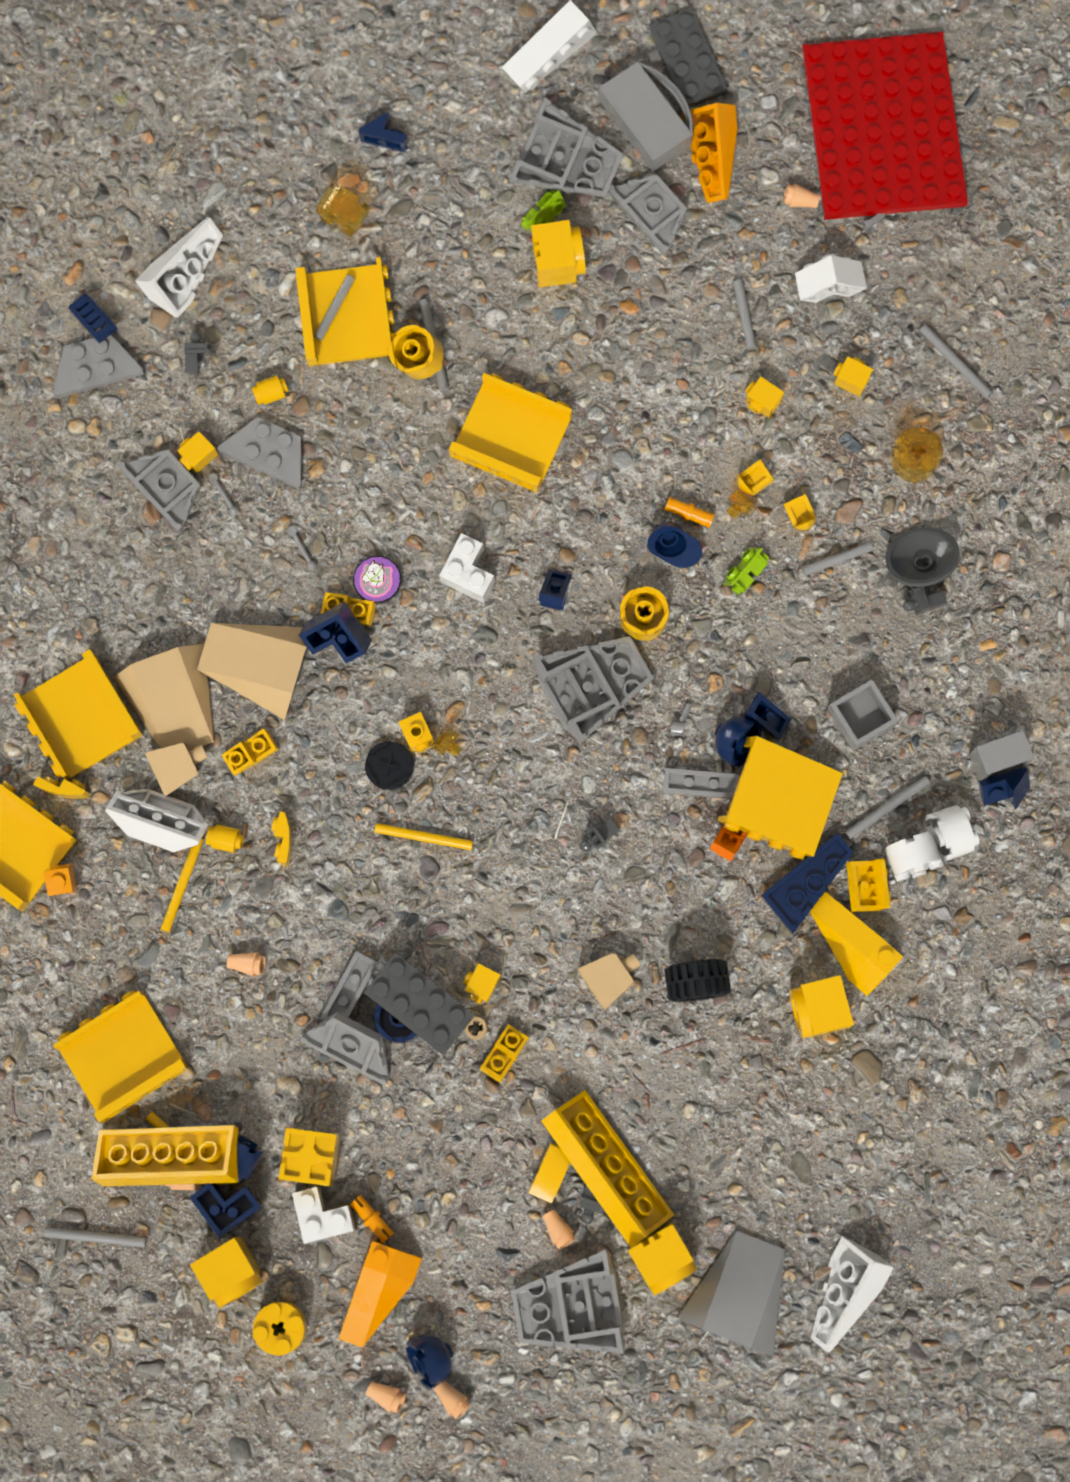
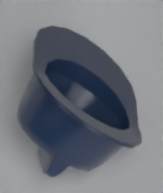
M665 522L660 525L656 524L654 532L648 538L647 546L649 551L678 568L693 566L702 556L700 542L676 523Z

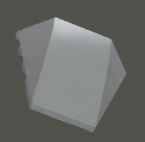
M544 97L536 116L533 130L520 160L515 165L509 182L606 198L622 160L623 153L601 137H596L588 131L587 127L581 123L578 124L569 117V114L562 109L556 108L551 104L550 100Z
M630 636L600 642L597 645L588 647L586 645L569 651L563 650L550 655L533 657L541 688L564 729L580 743L654 679Z
M736 1231L677 1318L753 1350L773 1356L785 1249Z
M607 1249L511 1291L519 1343L624 1354L625 1324L617 1276Z

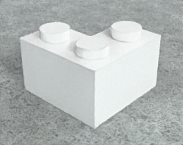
M827 254L822 257V260L807 264L803 267L804 269L795 273L799 296L802 301L817 303L833 294L850 297L867 289L862 262L852 260L850 257L843 258L836 256V254Z
M461 533L439 577L442 584L485 603L495 583L494 575L476 567L484 552L483 543Z
M320 1187L292 1193L304 1244L356 1231L351 1207L344 1206L326 1211Z

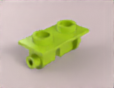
M547 191L536 203L540 210L537 211L532 208L522 218L520 225L523 229H529L531 232V225L551 223L566 206L560 191Z
M752 547L747 549L741 556L742 561L738 566H734L726 574L727 579L723 582V585L733 586L731 590L737 595L744 593L754 581L749 572L751 571L755 576H758L768 565V555L763 552L761 553L763 548Z

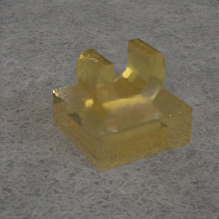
M736 490L729 497L734 502L727 510V513L732 518H737L742 512L745 515H751L757 509L741 491Z
M445 729L431 747L439 755H444L447 751L456 757L462 750L459 745L454 743L458 735L450 729Z

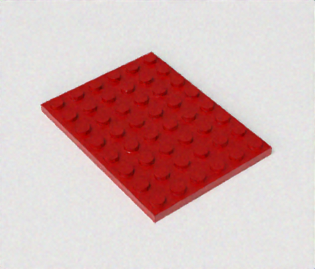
M943 31L806 44L802 46L824 220L872 216L882 213L893 214L967 207L968 200Z

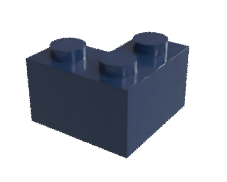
M345 601L307 621L299 634L312 654L333 645L345 663L365 654L372 642L371 637Z
M215 1183L206 1184L189 1197L219 1239L228 1236L265 1207L250 1186L243 1187L228 1200Z

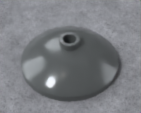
M922 527L909 530L898 536L888 547L885 561L888 572L896 581L908 586L924 587L941 582L951 575L959 563L960 552L956 540L946 531L938 528Z

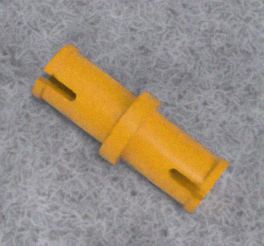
M671 496L664 511L683 517L684 521L688 522L691 520L707 528H710L715 515L695 507L693 503L689 505Z
M362 1194L349 1204L364 1221L363 1225L365 1227L368 1226L381 1240L382 1244L395 1233L379 1216L381 1213L378 1210L375 1211Z

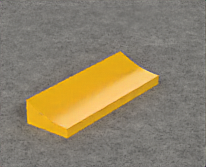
M586 1090L557 1108L541 1121L630 1247L646 1238L674 1216V1213Z
M234 1125L99 1130L91 1179L102 1186L239 1183L237 1169V1138L239 1128Z

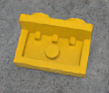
M885 859L847 862L851 912H874L890 908L891 896L888 891V870Z

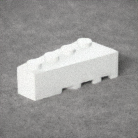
M570 0L502 68L520 89L526 93L533 90L544 77L598 33L590 20Z

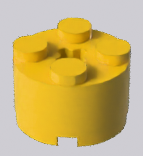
M408 325L397 331L393 342H390L389 357L397 369L413 379H426L442 369L444 350L437 337L417 325Z
M645 586L633 589L624 596L620 605V624L630 637L642 641H651L665 630L669 618V606L665 596L659 590ZM649 611L648 616H640V612Z
M287 1301L274 1302L265 1306L258 1312L253 1323L254 1340L263 1351L272 1355H285L292 1352L303 1343L307 1335V1322L303 1311L297 1305ZM283 1322V1328L286 1332L277 1334L275 1324Z

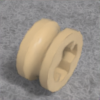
M474 1017L465 1028V1033L470 1039L480 1040L487 1033V1024L483 1019ZM477 1021L480 1022L479 1026L483 1025V1031H479L478 1035L475 1036L472 1035L473 1031L469 1032V1026H473L474 1022Z

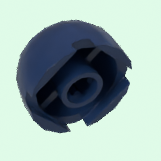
M743 716L732 717L721 723L715 730V748L720 758L734 767L735 765L740 767L745 764L750 751L749 748L744 747L747 737H761V725Z
M422 1335L407 1342V1345H409L406 1347L408 1360L414 1373L419 1371L423 1376V1379L419 1380L426 1389L431 1390L444 1382L452 1369L451 1358L454 1354L450 1345L447 1342L443 1343L439 1338L432 1335Z

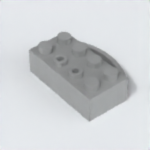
M636 62L599 87L600 102L652 172L691 147L693 123L689 106L680 90L661 72L646 64ZM653 82L663 86L675 98L684 114V123L677 115L671 102L659 91Z

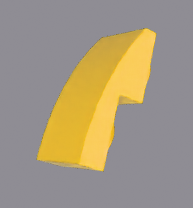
M325 592L320 614L345 601L362 626H372L376 608L374 601Z
M263 728L245 742H239L221 756L232 774L236 776L278 751L279 748L268 730Z
M37 776L33 783L38 789L63 798L86 799L90 795L84 790L86 785L75 779L71 782L64 779L60 787H58L60 783L47 776L44 780Z
M280 811L279 817H274L271 831H274V836L282 840V843H278L276 846L274 857L277 858L279 865L289 867L292 854V831L288 816L285 812Z
M508 1024L479 1070L501 1083L529 1037Z
M550 1142L540 1162V1168L529 1188L530 1194L552 1203L570 1164V1161L558 1145Z

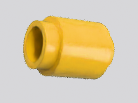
M277 375L256 382V385L251 387L258 405L263 403L267 405L286 397L284 393L288 392L284 378L279 379Z
M219 824L209 826L206 835V845H210L212 849L236 853L237 849L241 850L244 835H241L240 829Z

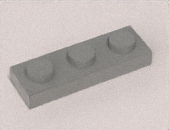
M665 768L663 794L732 800L739 782V774Z
M356 951L320 1018L326 1020L337 1012L350 1018L379 963Z

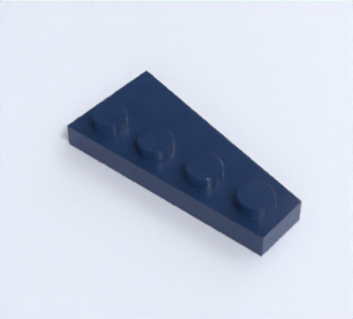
M837 833L816 850L814 857H807L760 897L793 935L854 852Z

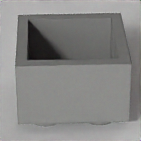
M873 679L834 701L827 709L853 751L894 728L898 723V719Z
M1015 729L1002 733L1001 737L997 738V740L993 741L990 737L977 742L978 745L974 746V750L969 755L979 781L1026 767L1034 759L1024 730L1016 733Z

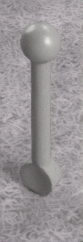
M215 473L210 474L209 481L215 484L230 508V514L232 516L238 515L239 509L234 507L218 482V475Z
M294 526L289 527L288 534L296 541L308 563L307 568L315 570L317 565L311 560L299 539L297 528Z

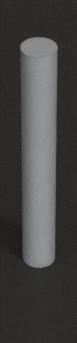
M346 275L314 335V338L323 341L355 281V278Z
M736 280L733 282L747 350L750 351L757 347L743 281Z
M867 542L803 566L802 570L804 575L807 576L871 552L874 548L871 542Z

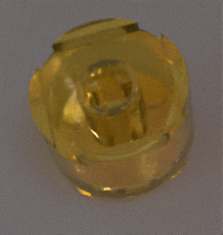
M330 183L315 207V212L320 215L319 219L329 226H332L334 223L340 227L339 231L342 234L351 238L353 234L357 233L371 208L365 202L363 206L359 204V197L338 184L334 186L333 183Z
M920 427L906 429L897 438L890 456L891 466L901 479L911 483H919L935 473L943 456V447L939 435Z

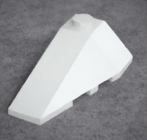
M207 217L150 264L135 282L149 300L178 318L193 302L196 296L194 292L198 283L202 282L205 276L203 272L208 261L213 259L223 237L222 233L211 218Z
M844 1236L841 1237L830 1258L828 1267L831 1268L828 1283L824 1282L822 1291L826 1292L823 1304L817 1310L811 1339L828 1353L833 1350L882 1291L894 1269L891 1264L878 1254Z

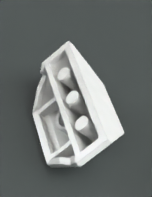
M150 789L130 790L127 792L116 791L106 807V813L127 836L172 852L198 845L208 828V823L194 805L167 795L164 796V794Z

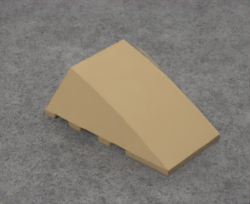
M211 623L197 670L285 721L307 647L299 636L303 627Z
M204 644L173 648L135 662L113 677L160 748L185 742L189 751L200 745L204 747L214 743L208 676L197 670Z

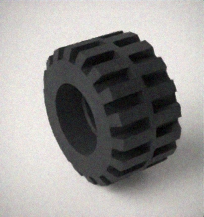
M707 959L674 964L664 969L668 1000L689 1002L725 996L731 992L728 965L725 960Z

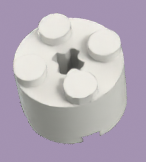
M954 805L926 816L925 821L930 820V826L926 827V832H932L938 850L943 856V862L972 853L975 845L979 844L978 834L975 830L972 831L969 822L971 816L966 807L961 808L958 805Z
M932 832L914 835V838L903 839L886 847V854L896 882L906 880L911 877L910 875H912L913 879L927 874L926 870L928 868L935 870L944 866Z

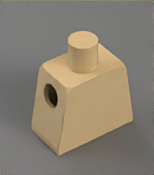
M185 742L145 752L164 796L198 775L195 764L208 758L202 745L188 751Z
M614 952L580 967L578 973L605 1011L634 984V980L629 973L640 967L641 964L633 953L620 961Z

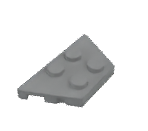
M657 174L647 176L641 180H629L627 184L614 186L612 184L608 194L656 248L666 256L685 218L687 207Z
M112 335L108 336L100 344L92 338L64 346L53 395L57 399L145 374L139 364Z
M257 417L217 447L219 453L298 490L302 488L301 436Z
M168 449L157 452L152 456L138 457V460L128 463L120 462L117 465L119 469L174 529L181 533L201 485Z
M339 1012L305 1032L300 1039V1042L384 1086L390 1078L382 1035Z

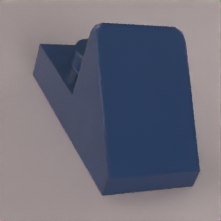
M388 112L359 129L360 142L405 153L408 147L407 134L397 129L388 130L390 125Z
M548 569L539 594L538 601L540 605L562 611L565 606L572 574Z
M758 692L746 712V718L761 725V729L773 739L780 740L791 721L789 716Z
M1027 767L979 781L983 804L989 805L1009 799L1014 809H1017L1030 789Z

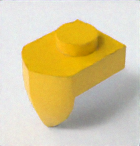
M761 459L737 476L738 488L751 496L756 495L775 481Z
M806 494L783 503L795 529L806 531L812 528L816 522V515Z

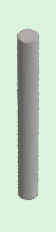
M428 299L420 300L419 305L424 327L437 337ZM442 366V369L435 373L440 392L448 390L445 371Z
M926 324L919 330L921 334L985 398H988L993 393Z
M923 776L844 831L849 840L928 786L930 784L929 779Z
M46 1227L44 1231V1237L144 1248L147 1243V1237L51 1227Z

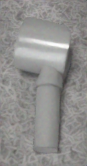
M685 704L680 722L672 721L671 735L682 736L684 734L685 722L692 706L691 704Z

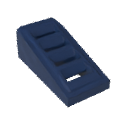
M84 293L68 307L73 316L99 344L118 329L87 293ZM106 323L104 327H102L98 332H96L98 328H100L103 324Z

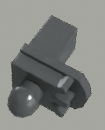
M193 332L190 336L191 343H185L186 374H199V356L216 355V351L211 349L210 344L201 343V334Z
M912 586V589L909 590L910 593H907L909 600L903 603V609L908 612L914 610L915 615H919L943 607L947 600L943 591L926 596L923 587Z
M612 818L598 828L592 825L585 830L587 839L580 843V850L588 852L593 846L597 851L604 848L606 841L620 832Z
M587 1186L580 1207L585 1209L581 1217L583 1223L590 1224L594 1220V1212L603 1215L606 1212L600 1203L595 1201V1196Z

